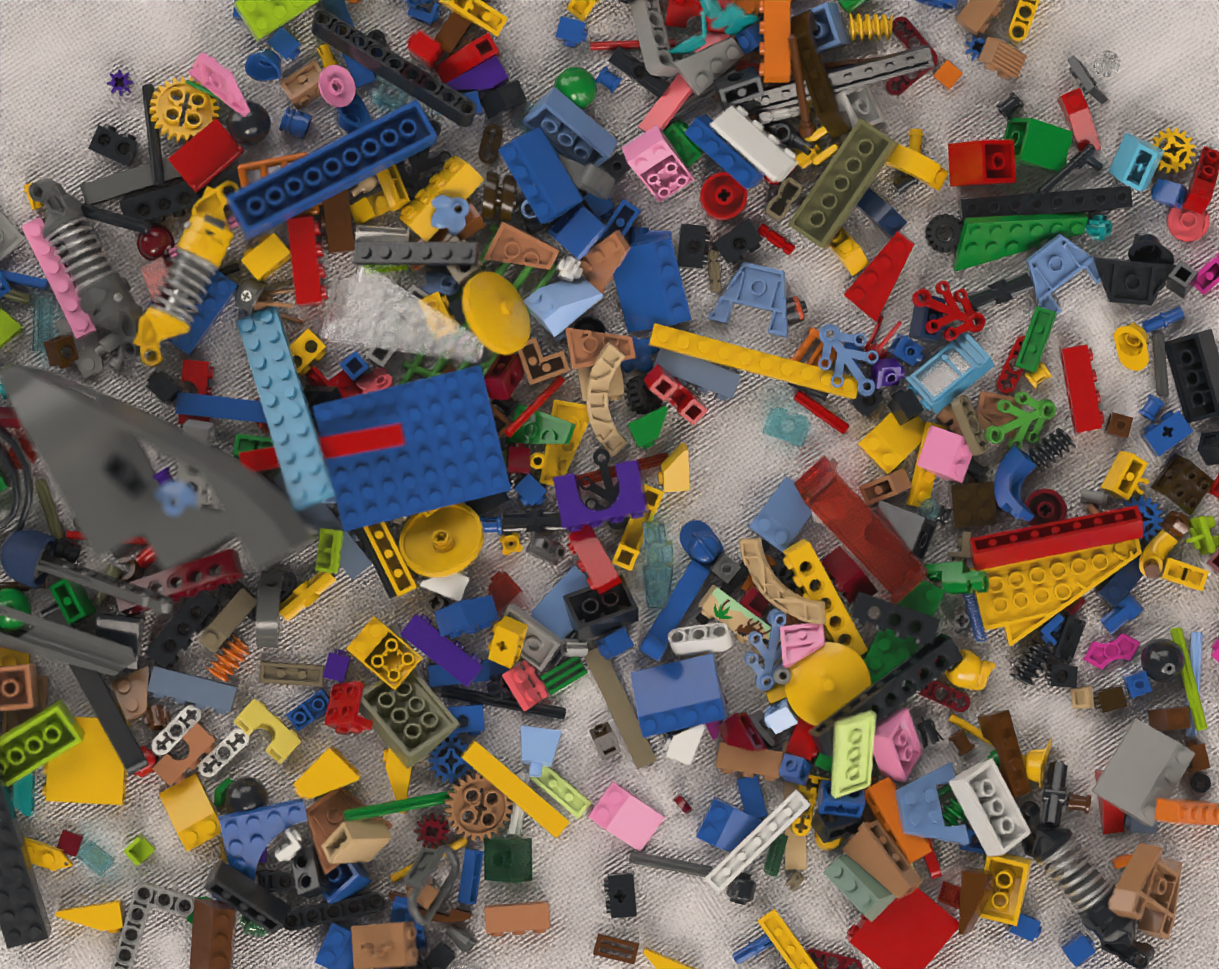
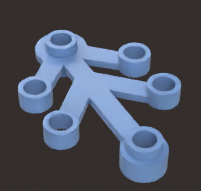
M833 324L824 325L819 332V338L824 345L818 367L823 371L831 367L829 357L833 347L837 352L834 375L830 380L832 387L839 388L843 385L844 379L842 374L845 364L859 383L857 386L859 394L865 397L872 395L875 390V383L871 379L865 378L853 359L875 364L879 358L878 353L873 350L863 352L844 348L840 341L854 343L855 346L862 347L866 343V336L862 333H857L856 335L842 333ZM832 331L834 337L828 338L826 332ZM856 337H862L863 343H857ZM874 354L876 359L870 361L868 355ZM826 360L829 363L828 367H823L821 361ZM839 378L841 384H834L833 379ZM863 384H870L871 389L865 390Z
M779 609L771 610L767 616L768 622L772 625L768 648L762 642V635L757 631H752L748 635V641L756 647L765 660L764 667L762 668L758 663V656L755 653L747 652L744 655L745 663L750 665L756 673L755 684L762 691H768L773 688L776 682L773 679L774 672L778 668L784 667L782 661L773 668L774 662L782 656V645L777 648L780 627L786 623V615ZM781 617L780 621L776 622L777 618ZM758 635L757 640L753 641V637ZM754 656L753 660L749 662V658Z

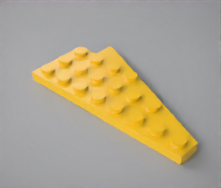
M1139 539L978 570L985 571L989 576L988 592L977 593L974 590L984 631L1004 627L1008 646L1014 645L1142 554Z

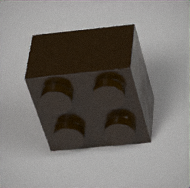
M993 481L948 486L950 509H952V528L997 524Z

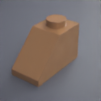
M901 468L861 485L859 489L866 505L869 506L880 500L882 501L911 488L912 485L905 469Z

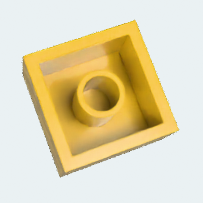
M267 233L259 240L261 244L256 248L250 247L242 254L244 258L241 261L260 282L266 280L291 259L290 250L275 233L271 235Z

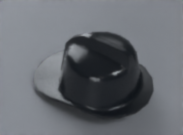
M1136 234L1133 244L1128 251L1129 259L1135 261L1174 264L1175 260L1170 250L1164 247L1156 236L1151 234Z

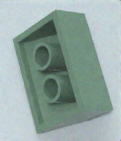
M847 854L838 857L823 872L871 922L896 898L895 895Z

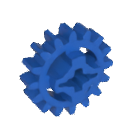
M1139 496L1138 501H1136L1135 497H1130L1131 503L1124 501L1123 504L1125 507L1138 505L1141 517L1148 518V520L1143 521V538L1145 541H1148L1149 535L1156 536L1155 529L1161 530L1158 522H1162L1164 519L1159 518L1158 515L1162 513V510L1155 509L1158 503L1150 504L1151 498H1147L1144 501L1143 496ZM1146 507L1151 510L1153 516L1146 512ZM1149 523H1153L1150 529L1144 532L1145 527Z
M450 737L449 742H446L444 739L441 746L435 747L437 750L430 752L434 758L428 759V762L434 763L430 770L437 771L435 777L443 776L442 782L449 778L450 783L453 784L454 778H457V780L458 778L462 779V775L468 774L467 769L473 770V767L456 752V747L465 752L469 744L465 743L462 745L461 738L454 742L453 737ZM448 746L447 753L444 756H438L439 752ZM451 750L453 757L458 760L454 762L452 770L450 762L446 761L451 754ZM438 764L444 765L448 769V774L443 772ZM465 764L463 770L456 773V768L459 765Z

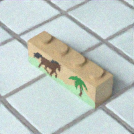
M712 585L698 604L702 608L701 613L710 620L712 617H715L719 620V623L726 624L728 629L736 633L734 637L743 644L746 641L749 642L748 635L752 631H757L762 635V642L768 648L772 627L715 585ZM779 634L778 644L781 641V634ZM758 635L753 637V641L757 640ZM753 645L752 648H751V650L754 651V652H755L756 654H758L759 656H761V654L759 653V651H758V650L756 649V647Z

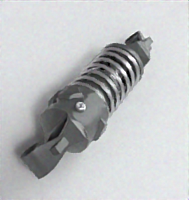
M51 178L32 183L29 186L30 197L34 201L41 202L47 206L45 225L41 233L46 241H51L48 245L51 247L62 241L65 245L57 249L54 255H60L67 250L70 252L69 255L59 261V264L66 263L68 266L64 273H69L71 275L69 282H75L77 286L74 291H77L82 311L90 316L96 327L106 328L123 335L121 352L125 358L133 359L140 356V347L133 344L138 333L139 319L143 315V309L136 303L130 293L131 288L128 281L121 277L118 271L111 269L113 263L106 260L108 254L100 253L103 245L94 244L97 236L89 235L92 230L91 226H84L87 218L82 211L81 202L74 196L66 193L62 185ZM83 230H87V231L80 237V235H79L78 232L83 231ZM92 239L87 245H85L83 242L85 240Z

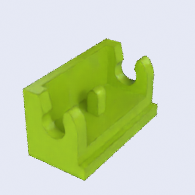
M320 528L315 571L339 573L344 531Z

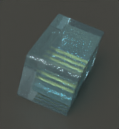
M92 840L87 841L76 855L79 860L100 877L116 861Z

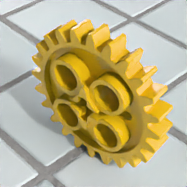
M181 76L180 82H177L176 78L173 77L172 84L166 80L164 87L159 85L158 92L153 93L152 97L154 99L150 101V106L152 107H150L149 113L153 114L151 122H156L155 129L162 128L160 135L168 133V140L172 139L173 136L176 137V143H179L182 138L186 144L189 138L192 139L215 118L218 120L219 117L216 114L219 112V107L215 106L218 99H212L213 96L188 85L183 76ZM189 94L184 124L181 127L179 122L185 95ZM178 96L181 100H173L171 97ZM192 101H199L201 105H195ZM167 115H174L177 119L171 120ZM188 120H195L197 124H190Z

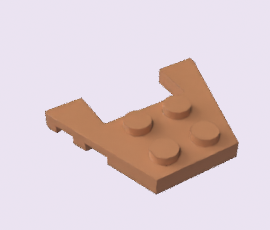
M342 787L334 789L306 809L308 826L325 875L341 863L329 864L322 845L345 821V810L365 807L359 799ZM376 816L355 821H372L384 819L380 816ZM384 820L389 830L393 825L389 821Z

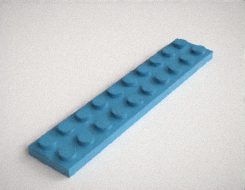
M269 306L266 309L251 314V316L238 320L237 324L292 506L295 511H300L335 496V491L278 307Z

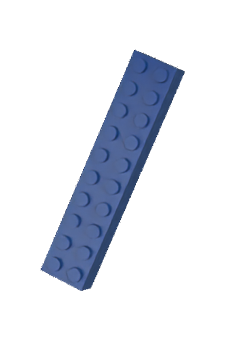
M416 99L226 196L227 205L244 236L249 240L436 144L437 134Z

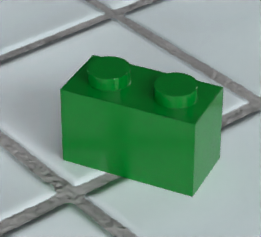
M63 578L49 587L69 625L81 622L97 612L83 585Z

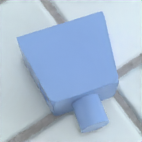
M521 725V762L530 765L529 776L541 777L543 766H552L560 741L561 730Z

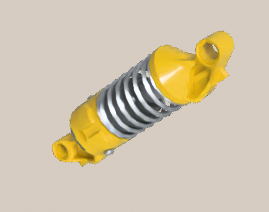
M224 182L215 189L207 186L202 198L192 207L191 217L185 223V229L176 246L177 249H175L177 256L176 258H171L173 262L172 267L166 268L171 274L169 278L162 277L163 281L167 282L173 290L158 286V290L170 295L169 299L166 300L154 295L153 298L166 304L165 307L162 308L154 304L148 305L149 307H147L145 313L139 319L138 333L133 344L140 347L141 361L146 366H155L160 361V341L189 333L190 326H192L190 322L194 321L189 313L198 312L194 304L203 303L199 294L207 293L205 286L211 284L210 276L216 275L215 271L218 270L226 252L231 248L234 235L223 210V207L227 205L223 189L231 187L234 192L238 191L239 188L234 182ZM187 304L192 309L184 307V305ZM147 351H154L157 355L156 361L148 362L145 359V353Z

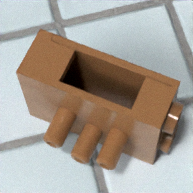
M414 922L351 926L354 969L417 965L418 953L415 945L416 929Z

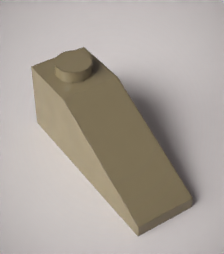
M242 587L198 640L213 653L218 651L255 607L257 599Z

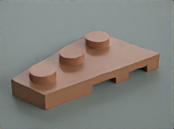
M502 221L484 260L550 270L560 249Z

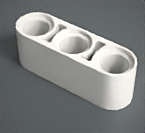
M724 623L676 628L668 634L671 649L676 656L725 651L733 644L728 626Z

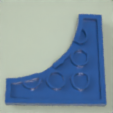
M300 798L259 807L247 812H236L218 816L228 864L255 882L258 861L271 840L285 829L308 820L304 800Z

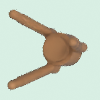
M295 288L263 290L254 304V310H263L269 306L293 308V304L274 302L273 297H270V295L294 292ZM280 313L282 319L303 324V320Z

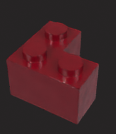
M840 546L820 561L830 581L834 579L835 582L833 584L841 593L844 591L842 595L849 604L854 602L857 591L870 596L878 592L863 570Z

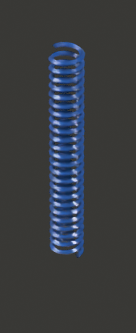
M974 591L972 594H963L975 641L984 642L988 638H986L984 625H982L983 622H981L982 619L979 616L981 613L978 610L979 607L977 606Z

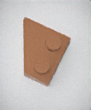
M980 390L976 411L992 424L999 427L1018 418L1010 413L1000 412L997 409V403L1001 399L1008 400L1013 406L1021 409L1022 405L1016 403L1013 396ZM1017 428L1007 432L1006 434L1009 437L1014 438L1017 432Z

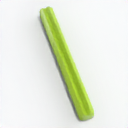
M1181 627L1171 629L1170 633L1172 641L1178 644L1184 653L1185 664L1181 676L1196 731L1207 729V723L1183 630Z

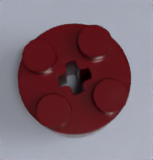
M1037 489L1030 492L1023 500L1025 505L1034 514V518L1030 522L1023 519L1024 523L1029 527L1065 520L1067 505L1061 495L1054 490ZM1045 504V508L1048 509V513H1044V515L1042 516V512H1040L1039 509L1040 507H1043Z

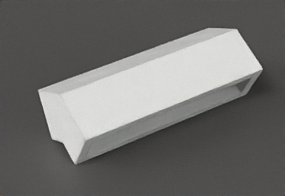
M357 225L355 243L410 242V229Z

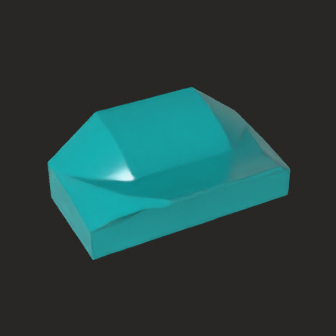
M32 771L13 784V805L24 816L33 815L35 810V771Z

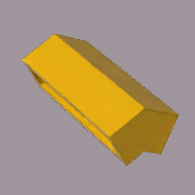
M395 164L377 173L392 212L405 207L410 201Z

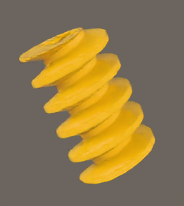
M849 13L848 34L851 35L852 41H855L857 35H859L861 41L864 40L865 35H868L869 41H872L874 35H876L878 41L881 40L882 35L885 36L886 41H889L892 35V14L889 20L886 14H883L880 20L877 14L873 15L872 20L869 14H865L862 20L861 15L857 13L854 20L852 14Z

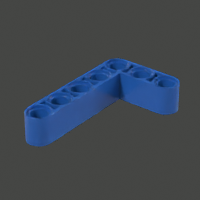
M692 559L639 647L640 651L659 661L668 646V634L677 628L708 577L710 569Z

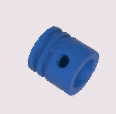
M287 107L279 130H284L285 133L289 132L290 135L304 140L312 121V115L299 110L296 112V109L291 110V107Z

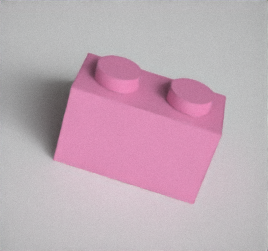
M931 426L916 465L944 480L962 483L973 454L967 445L965 437Z

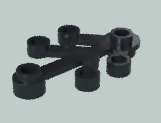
M429 121L431 126L436 127V134L438 137L441 133V127L439 123H437L436 121ZM430 146L420 151L418 157L415 154L409 157L408 160L413 169L410 178L403 167L404 160L400 166H397L405 189L408 186L414 187L412 194L407 193L410 200H415L417 192L427 187L430 183V178L440 171H434L430 177L418 181L420 174L435 166L444 164L446 161H442L441 156L448 154L450 158L451 154L448 151H442L438 156L426 161Z
M599 448L593 453V461L600 467L605 489L593 483L589 477H583L580 480V487L604 498L611 507L619 496V482L617 481L613 487L607 464L610 461V454L606 449ZM599 454H604L606 459L601 462L597 457ZM584 480H589L590 486L584 487L582 485V482ZM589 497L585 501V505L590 510L602 511L608 509L598 504L597 500L593 497ZM590 500H593L596 503V505L593 508H590L587 505V503ZM628 517L623 518V521L619 523H611L610 521H607L611 528L619 530L626 526Z

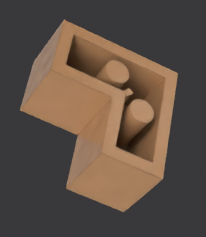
M536 337L528 340L526 345L518 350L530 386L570 372L564 351L543 357Z

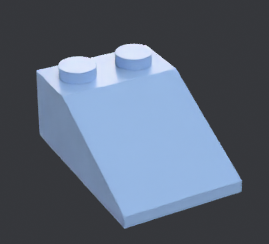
M581 275L580 279H574L573 282L562 280L540 287L523 302L532 316L555 337L604 296Z

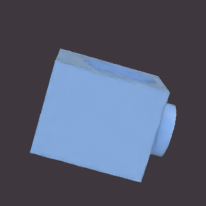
M786 697L766 707L764 722L769 729L772 728L775 734L797 724L798 715L792 709Z

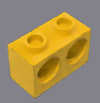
M309 328L290 346L293 357L300 356L302 358V365L297 368L298 375L302 377L311 369L309 365L314 360L319 362L327 354L325 350L328 348ZM310 341H315L318 345L317 350L313 353H309L306 349V345Z
M1166 557L1163 562V569L1158 577L1197 591H1203L1209 571Z

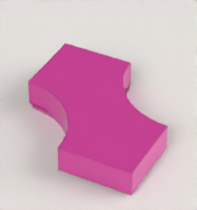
M1121 632L1115 640L1108 643L1092 641L1083 660L1102 670L1107 663L1115 659L1131 661L1141 643Z

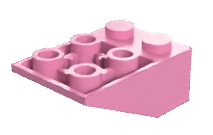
M658 125L622 147L627 163L659 203L695 180Z

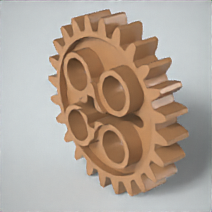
M475 771L473 778L466 774L465 781L458 778L459 785L452 784L454 791H447L451 798L444 800L449 805V807L444 808V811L450 813L445 818L448 821H452L449 826L451 828L456 827L455 832L458 835L462 832V837L465 839L470 834L472 841L476 839V836H478L480 841H483L484 835L491 839V832L498 835V827L505 829L502 822L510 821L506 814L513 812L508 808L513 802L508 800V797L485 777L479 776ZM474 790V796L467 799V792ZM490 793H494V799L487 802V796ZM480 803L482 804L481 807L475 809V806H478ZM470 811V817L463 820V813ZM486 814H491L490 820L483 823V817Z

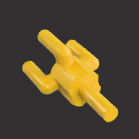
M821 126L815 130L812 136L804 138L806 141L815 144L813 149L804 145L805 148L811 150L809 156L798 149L793 151L796 154L795 159L798 161L796 166L800 165L804 170L811 164H822L834 156L841 146L839 143H834L822 151L816 141L827 135L828 131L824 126Z

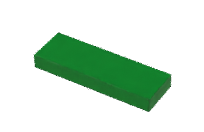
M1036 306L1015 364L1016 367L1034 373L1037 372L1057 312Z

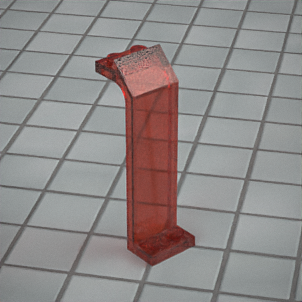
M823 456L794 482V485L805 504L891 593L889 600L893 605H896L926 578L929 570L840 477L836 471L839 463L833 457L828 460Z

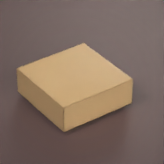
M1092 686L1070 688L1073 709L1095 707Z

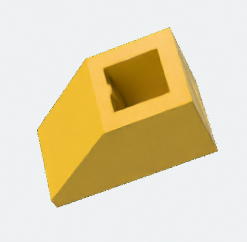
M841 227L829 247L845 269L853 276L869 265V262L860 246Z

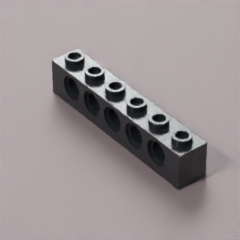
M234 168L220 172L197 193L192 190L187 182L120 200L123 215L143 221H153V224L165 221L167 216L173 215L174 218L186 215L185 211L192 210L195 203L202 198L201 192L207 186L215 189L224 182L231 181L237 184L240 190L241 184L238 170ZM232 189L229 193L223 192V194L228 196L234 193V190ZM185 193H189L192 197L189 204L181 203V197ZM164 199L171 201V206L168 210H162L160 207ZM143 205L150 206V213L146 216H141L140 208Z

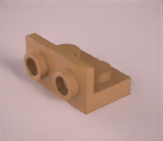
M315 59L280 82V85L297 110L308 106L310 102L321 96L318 81L322 69Z

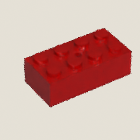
M313 216L288 219L287 225L296 305L299 307L325 305V300L328 299V289L323 285V278H326L325 265L323 266L320 261V257H324L323 245L321 242L318 243V236H321L320 223Z

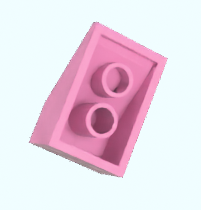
M613 780L588 814L591 820L639 852H641L665 818Z

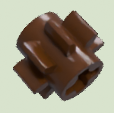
M152 705L148 707L147 714L143 715L144 724L151 727L153 731L163 730L167 726V722L171 721L170 711H167V708H164L163 705Z

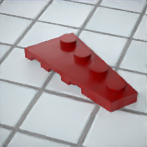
M898 230L846 291L844 296L877 322L915 243Z

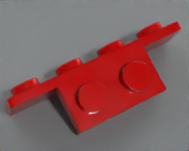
M313 366L305 375L312 386H337L343 398L359 395L363 392L344 370H341L329 381L316 366Z

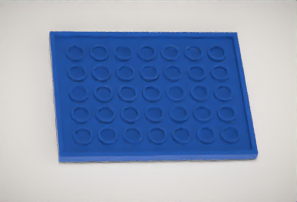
M481 365L313 406L320 438L402 423L405 445L326 459L344 532L511 490Z

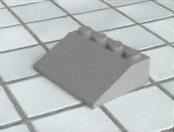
M1134 718L1092 792L1139 823L1153 827L1156 822L1154 818L1157 798H1170L1195 753L1179 742Z

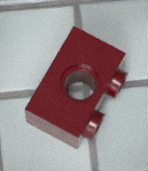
M519 353L499 354L487 371L484 381L489 399L509 400L525 375Z

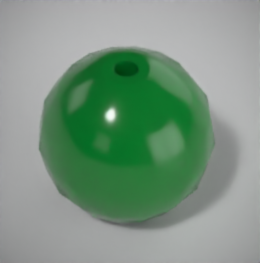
M580 67L566 68L556 77L553 86L581 110L594 101L597 93V84L593 75Z
M15 588L0 590V605L30 615L32 614L30 600L22 591ZM0 615V630L17 631L27 624Z

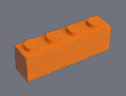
M760 0L759 12L764 13V21H760L759 33L764 34V42H760L759 53L764 55V63H760L759 74L764 76V82L789 83L790 49L788 37L790 36V0Z
M888 776L864 790L865 801L876 820L879 821L911 864L932 850L927 838L903 833L895 796L897 786Z
M1157 798L1154 819L1176 824L1219 825V803L1203 800Z

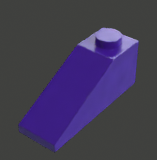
M494 56L449 81L446 85L457 92L491 91L507 85L506 82L509 81V78L497 56Z

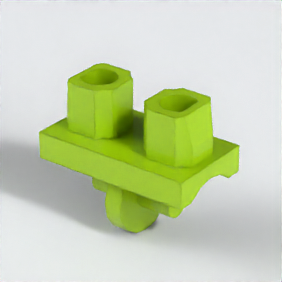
M1203 515L1189 519L1191 522V528L1189 529L1191 537L1185 539L1186 543L1193 542L1194 548L1199 549L1200 555L1216 552V549L1219 547V535L1211 536L1209 530L1216 525L1214 517H1205Z

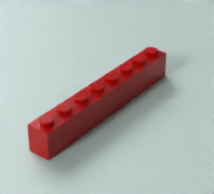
M1138 505L970 538V555L974 569L978 571L1143 538V520Z

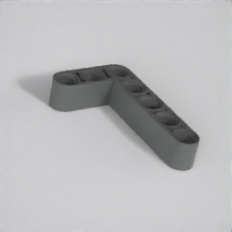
M558 154L577 188L607 200L615 184V180L609 174L588 163L587 166H584Z

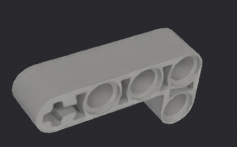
M633 0L630 6L646 70L654 76L671 77L679 72L671 62L682 59L687 55L669 53L668 50L671 49L659 1Z

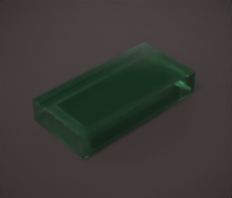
M781 833L770 845L763 870L770 876H778L788 836L784 833Z

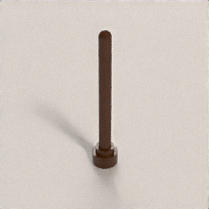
M790 35L788 43L802 121L798 127L799 135L801 137H808L813 135L816 127L809 117L797 38L795 35Z

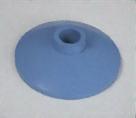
M170 481L161 485L154 495L156 501L164 502L165 511L171 515L179 514L184 506L197 508L195 492L189 485L180 481ZM173 498L178 500V505L175 507L170 505V501Z

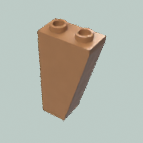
M878 820L871 823L868 821L864 822L857 828L859 832L851 835L846 840L848 843L842 850L898 899L912 893L923 882Z

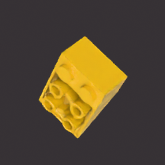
M375 616L346 648L349 654L393 690L397 689L422 660V657Z

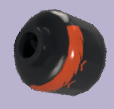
M797 296L787 298L788 326L803 322L805 319L804 313H808L805 301H800Z

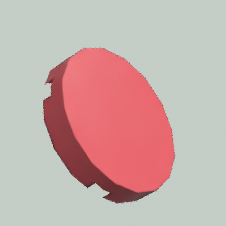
M1172 207L1166 217L1167 228L1170 234L1182 242H1193L1200 239L1207 232L1210 224L1209 214L1206 209L1201 215L1185 208L1180 210Z

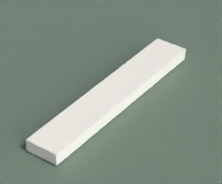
M795 789L704 879L719 894L811 804Z

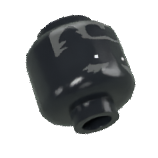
M741 872L728 885L726 894L730 897V901L746 905V902L753 900L756 882L751 879L752 875Z

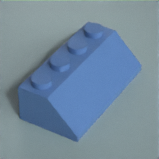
M555 87L543 95L522 120V123L531 131L542 127L558 154L584 166H587L588 163L596 167L601 165L611 156L618 143V140Z

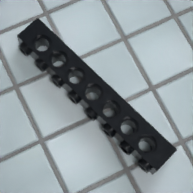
M1130 186L1047 192L1022 213H1018L1016 209L1035 193L961 199L958 201L960 223H963L965 218L1087 213L1124 210L1133 207Z
M941 633L934 638L933 644L927 643L926 646H923L808 731L819 752L828 757L834 755L836 722L866 713L870 706H872L870 711L876 714V723L880 719L889 716L896 707L905 704L908 698L921 692L931 681L937 680L943 672L955 667L957 662L963 657L953 639Z

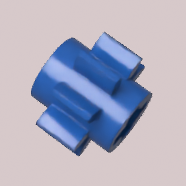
M973 35L972 42L966 41L965 43L967 47H970L965 51V55L970 54L972 62L975 58H980L985 45L983 41L984 36L976 39L975 35ZM975 44H977L978 47H982L980 53H978L977 50H973Z

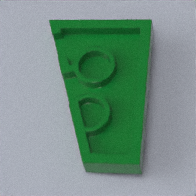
M518 404L512 423L528 406ZM536 410L511 437H506L505 444L569 445L576 424Z

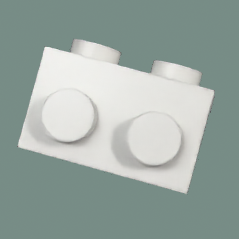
M296 824L285 829L288 837L275 846V856L279 862L284 859L286 861L292 859L297 854L296 851L301 848L302 833Z

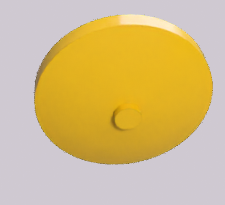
M481 272L470 278L463 290V308L466 319L476 337L487 348L499 354H512L523 348L530 336V318L526 305L516 288L503 276L494 272Z
M458 503L441 507L427 518L422 512L413 514L402 528L399 548L404 561L414 572L427 577L449 576L467 567L477 557L483 545L484 530L476 512L469 506Z
M825 642L824 646L788 667L791 679L785 684V691L788 702L795 713L809 724L817 726L871 686V679L865 662L854 650L840 643Z

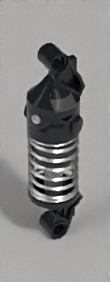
M1033 801L1025 802L1019 810L1031 834L1022 840L1024 853L1033 857L1039 865H1046L1044 872L1053 873L1051 880L1059 881L1057 888L1061 890L1066 889L1064 896L1072 898L1070 903L1072 906H1078L1077 912L1082 917L1083 925L1088 930L1093 931L1099 938L1101 949L1117 955L1122 963L1126 962L1137 969H1145L1153 959L1155 950L1150 944L1135 940L1136 919L1119 916L1109 909L1110 898L1116 887L1110 879L1105 880L1103 878L1104 871L1098 872L1096 869L1097 863L1092 865L1088 863L1091 855L1085 856L1078 862L1075 860L1084 852V847L1078 848L1072 854L1069 853V850L1078 843V839H1074V834L1069 828H1047L1041 825L1039 806ZM1054 862L1058 864V866L1048 870ZM1062 869L1064 874L1055 878L1058 872Z

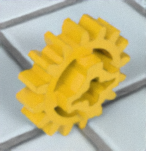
M1166 128L1165 134L1159 131V138L1153 137L1151 139L1155 143L1153 145L1159 147L1160 142L1165 138V145L1161 148L1165 151L1169 148L1180 149L1173 155L1168 152L1163 153L1162 157L1168 160V164L1161 159L1158 171L1165 168V174H1168L1172 169L1173 173L1177 174L1178 168L1184 171L1186 169L1185 164H1192L1189 157L1195 156V153L1191 152L1195 145L1189 144L1192 137L1185 138L1186 131L1179 134L1178 128H1175L1173 132H1171L1170 128ZM1175 138H1178L1183 144L1178 143ZM1185 152L1183 160L1179 163V156Z

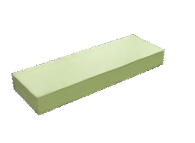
M543 766L541 777H530L531 780L577 819L592 804L588 798L551 767Z

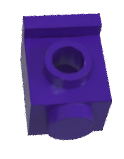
M896 358L878 359L875 364H871L869 379L875 383L876 389H880L881 386L899 385L900 379L904 378V368Z

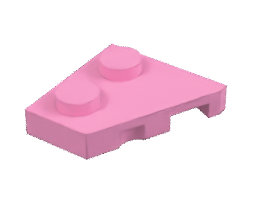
M806 623L780 627L784 668L792 666L825 645L823 624Z

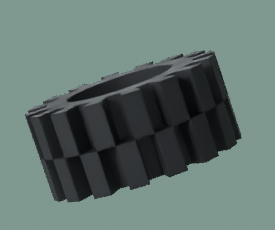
M942 214L934 217L925 229L927 244L934 251H939V253H948L958 247L963 229V224L960 223L961 220L955 218L952 214ZM942 225L949 226L953 231L951 240L941 241L937 237V229Z
M647 374L633 377L625 384L627 388L624 389V393H627V395L624 396V399H628L627 406H632L630 410L636 411V414L643 415L656 411L662 406L660 403H663V400L646 385L644 378ZM641 387L647 394V401L642 397Z

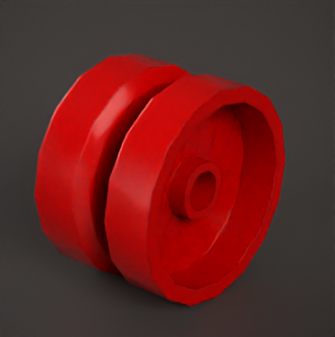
M728 172L716 173L705 181L700 191L701 207L707 216L714 220H731L743 210L747 202L748 193ZM722 193L726 194V201H722L719 195Z

